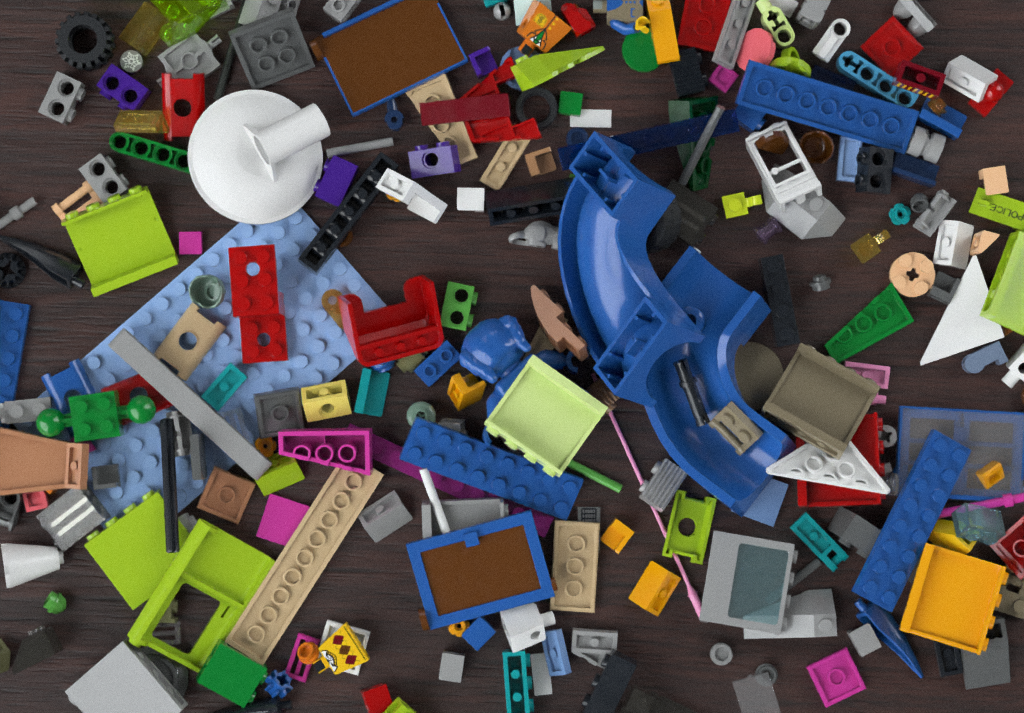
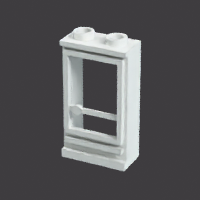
M786 120L773 123L769 128L761 132H754L748 138H745L746 149L781 214L785 212V204L794 199L798 204H801L806 200L805 194L814 190L818 197L822 195V185L813 172ZM773 131H782L789 138V144L797 159L779 168L774 167L769 172L757 150L758 147L755 141L762 136L767 138L773 135ZM800 162L804 172L775 184L771 175H777L778 172Z

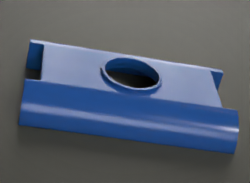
M80 359L69 362L70 368L54 376L47 373L41 377L56 409L63 414L71 413L70 406L65 403L64 399L65 394L69 390H78L81 395L96 393ZM73 426L66 427L70 437H74Z

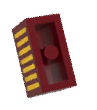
M903 59L898 64L891 85L934 100L940 95L946 74Z

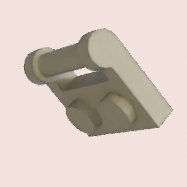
M732 401L708 423L712 429L715 428L736 449L735 452L739 456L764 434Z

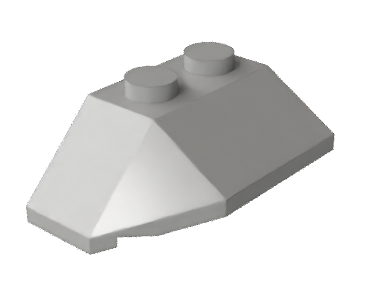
M775 163L772 168H779L781 166ZM784 169L778 172L777 175L771 176L775 184L795 176V174ZM763 179L761 181L766 212L801 240L833 236L846 219L829 200L822 195L818 197L815 190L805 194L806 200L801 204H798L795 199L786 203L785 212L781 214Z

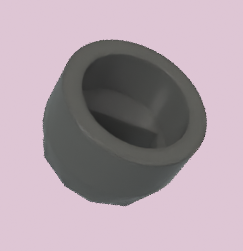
M923 193L914 194L910 200L911 209L916 213L926 211L929 208L926 195Z

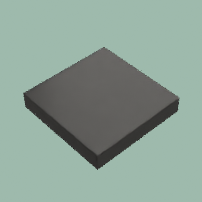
M298 386L253 394L260 439L278 436V431L281 429H304Z
M204 433L191 434L189 439L192 478L194 480L207 479Z

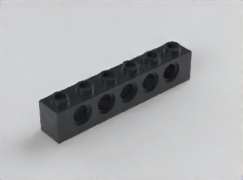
M379 153L298 258L299 263L317 276L381 193L376 188V185L386 169L398 171L399 165L384 153Z

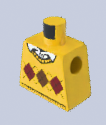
M345 622L319 646L318 649L323 656L313 662V665L319 674L330 667L336 675L367 662L370 656L348 622Z

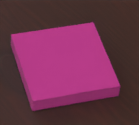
M270 493L256 536L286 546L311 506Z
M847 647L806 666L826 708L866 689Z

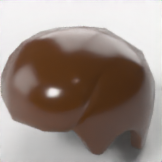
M811 130L800 138L799 146L809 163L823 164L832 157L834 152L833 140L824 131Z

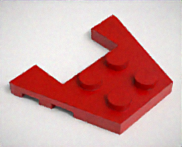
M508 57L499 68L491 71L487 78L480 84L477 83L461 98L501 94L498 86L515 79L510 68L515 65L513 58ZM510 117L464 122L473 144L542 138L534 117L514 126Z

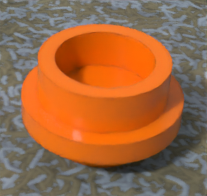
M313 642L302 643L297 650L299 660L307 665L312 664L319 656V647Z

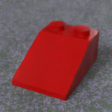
M1023 516L990 545L994 552L1020 580L1024 578Z

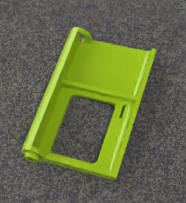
M199 518L127 634L130 638L129 642L138 648L149 646L199 673L218 639L226 640L276 561L233 535ZM185 583L220 601L218 608L189 653H184L152 635L180 587Z

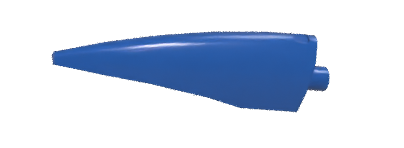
M861 598L857 599L854 604L860 611L855 616L863 625L869 623L877 638L892 649L920 678H923L924 675L904 633L899 630L900 626L891 613L872 602L866 604Z

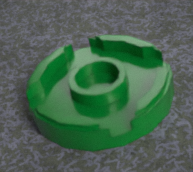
M650 30L647 34L640 31L639 33L626 36L622 44V56L632 70L648 73L661 65L657 64Z

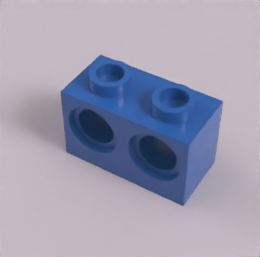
M446 340L414 372L428 387H431L459 361V353Z

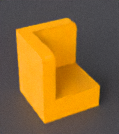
M615 518L600 537V540L619 554L634 534V531Z

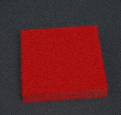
M894 16L860 46L882 71L894 77L898 64L903 59L910 62L924 49Z

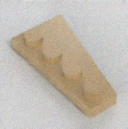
M443 74L406 92L419 113V103L456 99L447 74ZM464 122L429 126L440 142L449 141L450 145L457 144L460 165L478 158Z

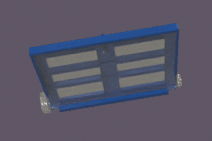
M899 406L895 473H889L887 478V485L891 489L890 493H888L889 496L899 495L931 429L939 431L972 450L948 499L983 501L1003 497L1002 494L1012 493V495L1024 493V413ZM992 460L1000 462L1005 478L989 489H986L975 472Z

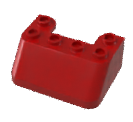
M423 274L411 277L406 280L403 286L404 302L364 312L362 300L356 294L349 293L337 296L344 331L360 364L370 367L433 350L441 346L444 335L435 286L432 280Z

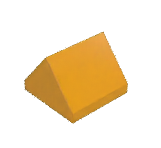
M994 460L975 472L986 489H989L1005 478L1002 464Z

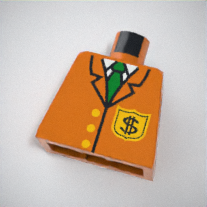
M533 0L517 29V33L525 38L518 50L523 55L527 54L528 57L535 48L543 53H547L572 28L541 2Z

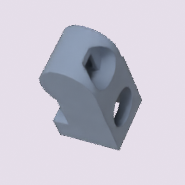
M994 341L966 355L962 359L961 365L965 372L974 374L982 371L984 366L995 361L996 365H1001L1009 360L1000 342Z

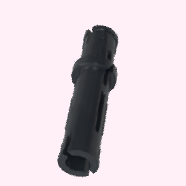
M687 358L680 359L678 362L673 363L680 379L679 386L684 390L696 426L706 425L710 422V419L696 386L697 379L692 375Z

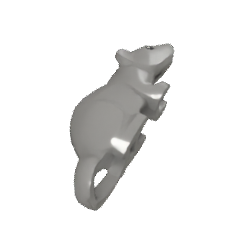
M534 221L523 231L511 234L508 240L511 244L545 248L546 245H552L551 249L558 250L559 227H554L544 221Z

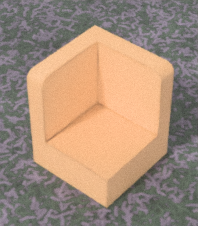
M1005 165L978 171L979 180H984L987 196L1001 195L1009 192Z

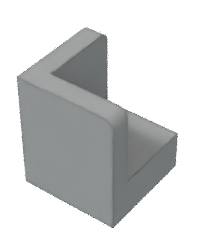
M869 623L853 631L851 629L846 631L861 657L882 647Z
M443 650L439 672L440 680L461 683L465 653Z

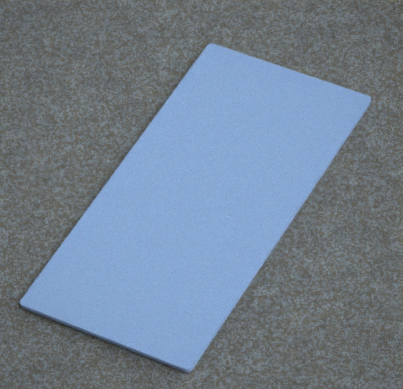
M300 208L289 217L273 223L255 225L238 223L80 361L96 393L101 392V389L137 375L138 373L114 352L108 344L125 328L154 354L192 303L188 291L191 281L196 276L214 275L220 278L225 286L224 301L218 307L210 309L202 308L199 304H195L200 307L198 312L213 324L219 321L226 326V329L188 380H181L201 397L230 362L248 376L246 381L221 410H214L255 446V441L259 438L253 394L298 386L301 406H303L301 388L329 383L356 359L343 328L337 296L349 293L356 294L362 300L364 312L385 307L386 304L338 249L317 276L299 263L298 258L320 231V228L307 213ZM275 244L278 291L284 293L289 361L243 364L240 319L233 317L228 248ZM251 263L247 267V272L251 276L257 275L260 271L257 263ZM190 332L183 333L179 339L180 346L185 350L193 349L197 344L196 336ZM267 333L260 334L258 343L261 346H267L270 343V336ZM164 359L161 360L176 375L179 373L176 368ZM136 387L130 393V399L138 395L148 397L147 391L142 387ZM75 389L69 390L64 397L65 403L69 406L68 397L81 395V393ZM46 390L38 398L50 397ZM51 399L52 408H55V409H56V407H55V405H54V403H53V401H52V399ZM175 406L155 413L154 418L146 424L132 422L124 425V435L91 440L97 449L89 453L87 490H70L104 529L106 528L105 523L114 516L117 519L125 514L123 510L132 503L138 505L143 501L141 497L151 489L154 492L160 489V495L164 499L160 420L166 418V413L178 411ZM36 421L13 423L19 431L23 430L27 433L44 436L38 431ZM190 421L192 434H202L203 432ZM66 427L59 435L50 437L64 441L72 439ZM205 434L207 479L194 480L192 478L191 454L175 457L178 513L203 492L214 465L228 471L236 464L232 458ZM119 464L121 486L94 490L91 468Z

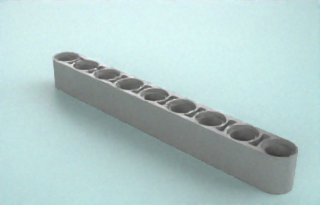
M125 328L108 344L114 352L252 478L258 480L272 465V462Z

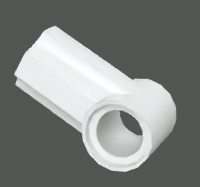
M845 19L834 20L812 53L828 63L841 43L849 35L851 30L849 22ZM835 24H841L844 27L845 32L843 35H837L834 32Z

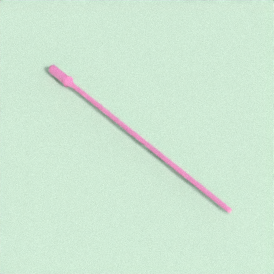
M594 372L591 374L593 381L595 382L597 380V377ZM611 411L608 414L640 484H642L644 480ZM651 506V509L656 517V520L661 528V531L664 537L666 538L667 531L660 518V515L658 511ZM673 553L672 555L687 586L688 597L699 618L702 602L697 594L698 591L691 586L678 555Z

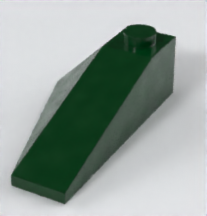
M718 96L668 100L669 123L683 169L693 153L716 105H718ZM713 133L688 180L690 191L708 188L712 165L709 155L711 146H715L716 140L712 138Z

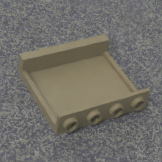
M800 343L775 389L764 404L760 415L840 460L881 387L874 380L857 374L851 367H844L837 363L833 357L824 356L817 352L813 346Z

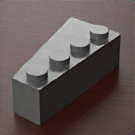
M840 506L826 528L840 537L838 541L848 548L851 545L857 548L856 553L866 560L881 530ZM920 556L908 579V582L911 584L916 574Z

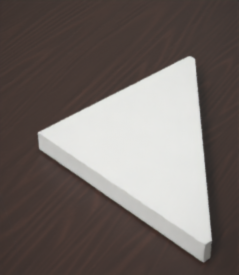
M976 255L972 256L961 278V282L920 360V365L1004 338L999 324L979 316L988 294V288Z
M851 441L840 460L807 442L766 468L767 474L881 494H888L891 490Z

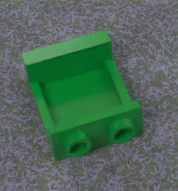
M218 639L197 674L196 680L199 684L245 708L247 703L251 704L257 693L255 689L258 684L262 685L268 672H266V664L258 663L231 648L225 641Z

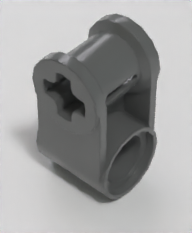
M16 494V503L10 502L8 495L0 496V525L7 527L11 532L16 527L24 502L22 494Z

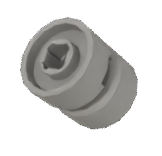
M915 126L906 153L915 157L922 155L923 160L936 164L943 151L946 136L935 132L930 135L927 129Z

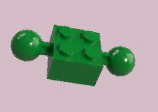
M118 390L68 397L71 413L63 414L55 408L44 409L37 416L36 426L38 431L47 437H55L62 433L65 427L73 426L75 442L124 435L122 419L130 418L134 423L146 424L154 418L156 406L151 398L144 395L135 396L129 401L128 405L120 406Z

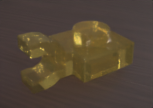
M886 229L873 238L867 233L851 244L850 248L860 262L864 264L881 252L878 245L891 236Z

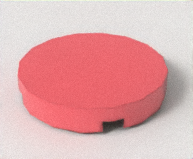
M754 28L745 33L736 60L741 69L746 70L749 59L766 65L771 63L776 50L772 34L762 28Z

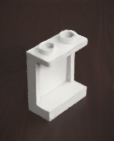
M389 168L386 169L376 185V188L407 204L408 210L435 224L447 207L446 203L422 186Z

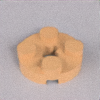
M917 252L903 254L893 261L890 267V282L895 287L897 293L902 296L917 297L923 295L934 283V265L923 254ZM913 268L918 277L910 281L906 272L911 271Z

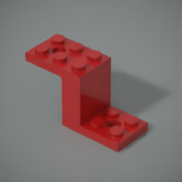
M275 244L228 248L233 317L240 319L243 364L289 361L284 293L278 291ZM251 263H257L260 267L259 273L255 276H251L247 272V267ZM262 333H267L270 336V343L267 346H261L258 343V337Z

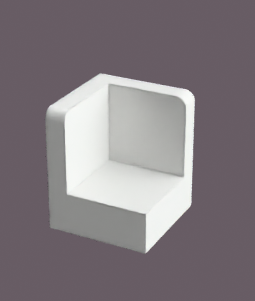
M457 188V210L484 212L485 189Z

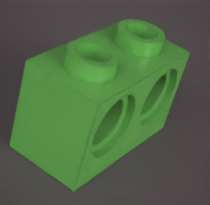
M448 281L440 318L442 327L465 332L467 327L471 328L474 314H470L471 305L476 306L478 292H474V286ZM465 290L468 293V299L465 302H458L455 299L457 291ZM454 312H461L464 319L460 324H453L451 322V315Z

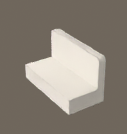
M963 55L948 62L944 72L946 74L945 84L978 103L983 100L988 85L998 78L997 74Z
M943 220L939 225L933 264L952 266L965 270L967 268L974 226L961 221Z

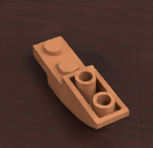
M532 285L531 297L536 316L549 342L559 353L567 348L581 362L588 357L587 343L581 336L576 337L573 334L571 327L565 321V311L562 306L557 302L554 304L544 289L539 290L535 285Z

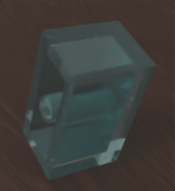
M964 503L951 513L956 537L993 545L1006 535L1001 511Z

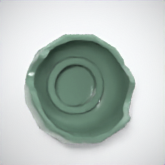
M211 274L196 276L191 281L188 289L191 301L206 309L218 307L224 301L226 293L222 280Z

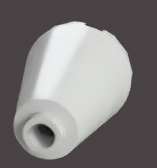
M1 544L7 588H13L59 570L60 564H64L63 552L58 551L55 546Z

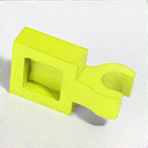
M744 192L721 197L726 219L747 215L748 207L763 204L761 195L745 198Z

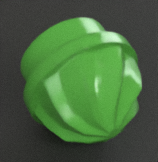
M51 591L43 607L48 609V613L59 614L66 609V599L60 592L55 593Z

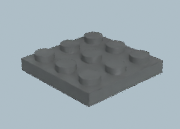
M292 7L228 31L252 90H257L315 67Z

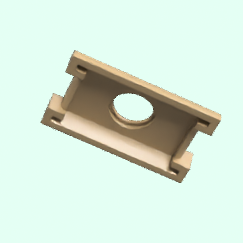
M194 302L189 305L154 352V355L160 361L164 359L179 371L177 376L185 381L188 380L226 329V326L219 321L213 324L198 312L200 307ZM190 332L196 336L197 344L193 349L185 350L180 346L179 339L183 333Z

